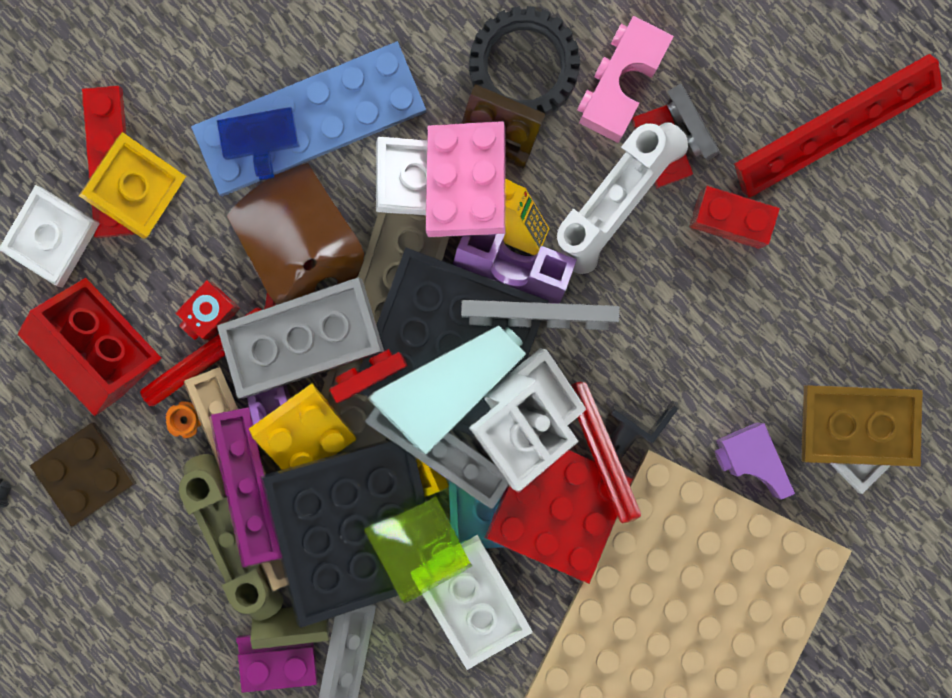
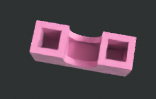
M635 16L632 17L628 27L621 24L611 42V45L617 47L611 60L604 57L594 76L600 82L594 93L589 90L586 91L577 109L583 113L579 124L619 143L639 105L638 102L630 99L622 92L619 78L629 71H638L652 78L674 36Z

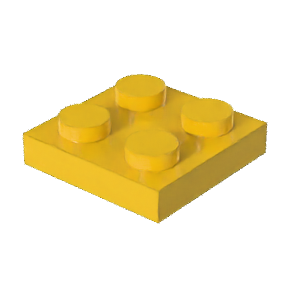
M122 132L79 194V197L145 239L152 231L186 176Z
M313 384L307 386L249 428L252 438L282 470L336 455L356 440L353 431Z

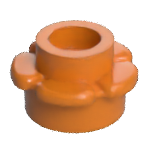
M183 401L177 406L173 405L166 413L167 429L175 437L179 435L183 438L193 437L198 432L197 428L201 426L194 406L190 402ZM183 416L187 418V422L185 424L181 422V418Z

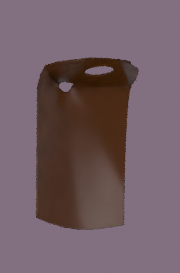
M308 163L281 172L262 182L246 194L227 215L267 293L277 305L316 292L317 284L323 279L335 278L338 285L359 276L364 262V251L361 244ZM309 259H315L317 261L316 266L311 270H304V263Z

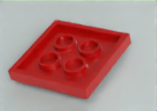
M568 450L519 492L512 489L510 484L508 485L484 538L590 584L617 519V514L596 463ZM626 476L629 485H631L633 479Z

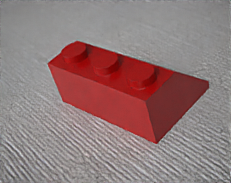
M87 278L82 279L30 310L17 334L94 416L119 400L162 359Z

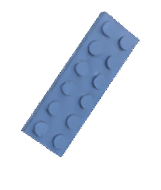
M397 41L191 127L217 191L223 197L426 113V108Z

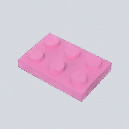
M504 122L428 126L426 233L428 237L505 234Z

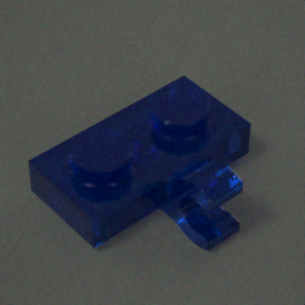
M292 107L217 120L223 158L230 160L253 155L256 177L259 176L260 181L275 178L270 152L300 147Z

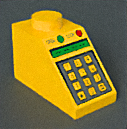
M505 179V235L503 241L507 245L536 255L541 246H543L549 227L527 189Z

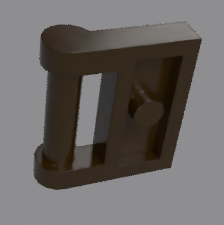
M475 84L461 124L504 122L505 138L521 145V147L505 141V158L515 161V166L524 169L546 114Z

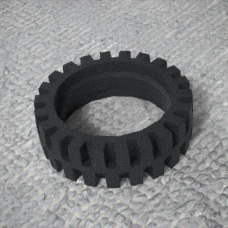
M520 6L512 7L509 12L503 10L497 13L494 19L490 18L485 22L482 30L479 29L474 43H472L469 57V72L473 88L476 84L545 113V116L552 115L569 99L579 76L580 55L577 42L573 39V33L569 27L565 28L563 26V21L557 16L555 18L551 17L550 12L542 9V12L535 11V7L527 6V9L520 10ZM515 30H531L544 35L554 44L560 56L561 72L557 83L547 94L534 100H516L505 96L494 86L488 73V57L492 47L502 36Z

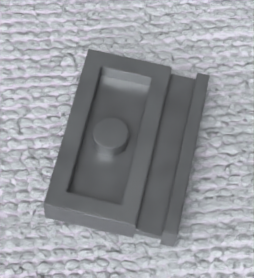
M682 84L667 91L673 101L667 106L677 124L685 122L691 133V135L687 136V141L695 156L703 154L709 160L720 154V150Z

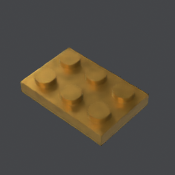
M804 386L802 462L921 467L923 390Z

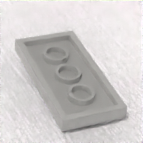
M355 278L217 325L239 399H244L384 352L366 289L361 278Z

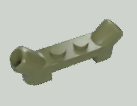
M210 454L193 457L183 466L184 476L180 481L179 493L188 515L194 514L226 582L221 586L228 601L236 611L249 614L254 620L261 621L270 618L281 608L283 595L279 589L272 592L261 564L242 568L222 474L215 456Z

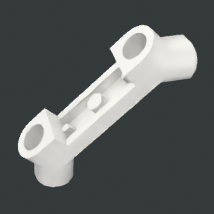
M664 123L660 126L644 124L634 130L622 145L626 153L580 212L572 209L558 229L557 240L562 248L561 254L577 259L573 272L585 274L596 268L600 251L665 168L686 154L688 149L687 137L678 126L672 123Z

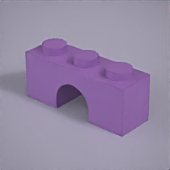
M505 234L462 236L453 261L454 266L548 300V303H560L577 259L543 246L534 256L519 255L511 251L504 244L503 238Z

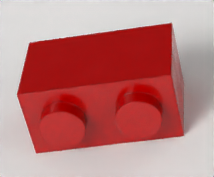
M706 186L699 192L689 227L761 249L770 243L780 208Z

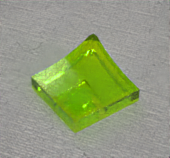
M437 497L400 515L364 529L404 604L473 567Z

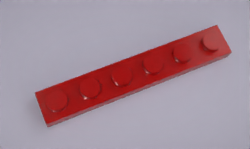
M931 54L922 57L734 163L743 193L748 198H751L941 91L943 88L939 60Z

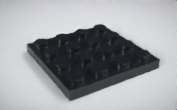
M405 248L376 326L384 351L390 349L392 355L400 352L408 367L359 393L369 397L380 388L497 326H500L502 330L506 327L511 329L522 340L523 344L520 348L526 353L505 375L507 376L528 358L541 321L531 320V327H509L508 319H492V326L469 325V318H462L461 316L462 300L548 303L549 301ZM376 355L363 359L358 373L372 367L369 360ZM484 397L453 429L476 437L470 427L492 410Z
M390 439L260 476L272 527L282 557L281 562L296 622L300 628L419 589L412 578L411 572L439 557L416 458Z

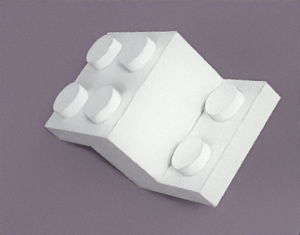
M540 348L499 381L484 396L492 410L473 424L470 429L512 489L519 492L578 442L568 425L587 409L546 349Z

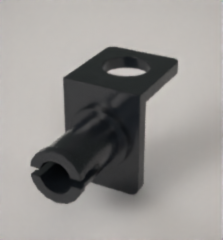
M672 400L651 429L615 403L613 404L611 414L618 418L620 424L610 436V440L614 448L617 446L615 452L620 462L637 437H644L653 444L678 411V404Z

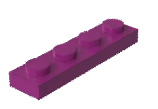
M249 407L211 414L209 417L242 568L279 560L282 557L260 476L264 475L257 442L252 438L249 428L253 426Z

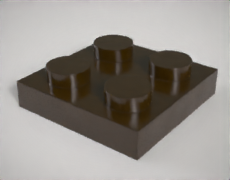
M95 422L88 424L29 465L71 527L78 525L137 484Z

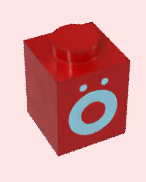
M206 280L177 310L176 314L183 320L179 326L191 338L197 340L198 337H201L204 340H211L218 333L217 325L228 322L241 308L215 283Z

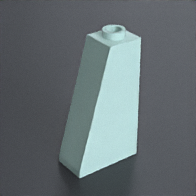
M497 326L373 392L368 397V400L422 454H427L526 355L520 348L523 342L508 327L502 330L500 326Z

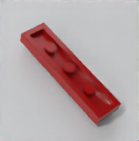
M119 85L82 89L89 179L122 132L126 134L123 88ZM92 205V217L100 223L94 233V237L105 238L135 235L134 232Z

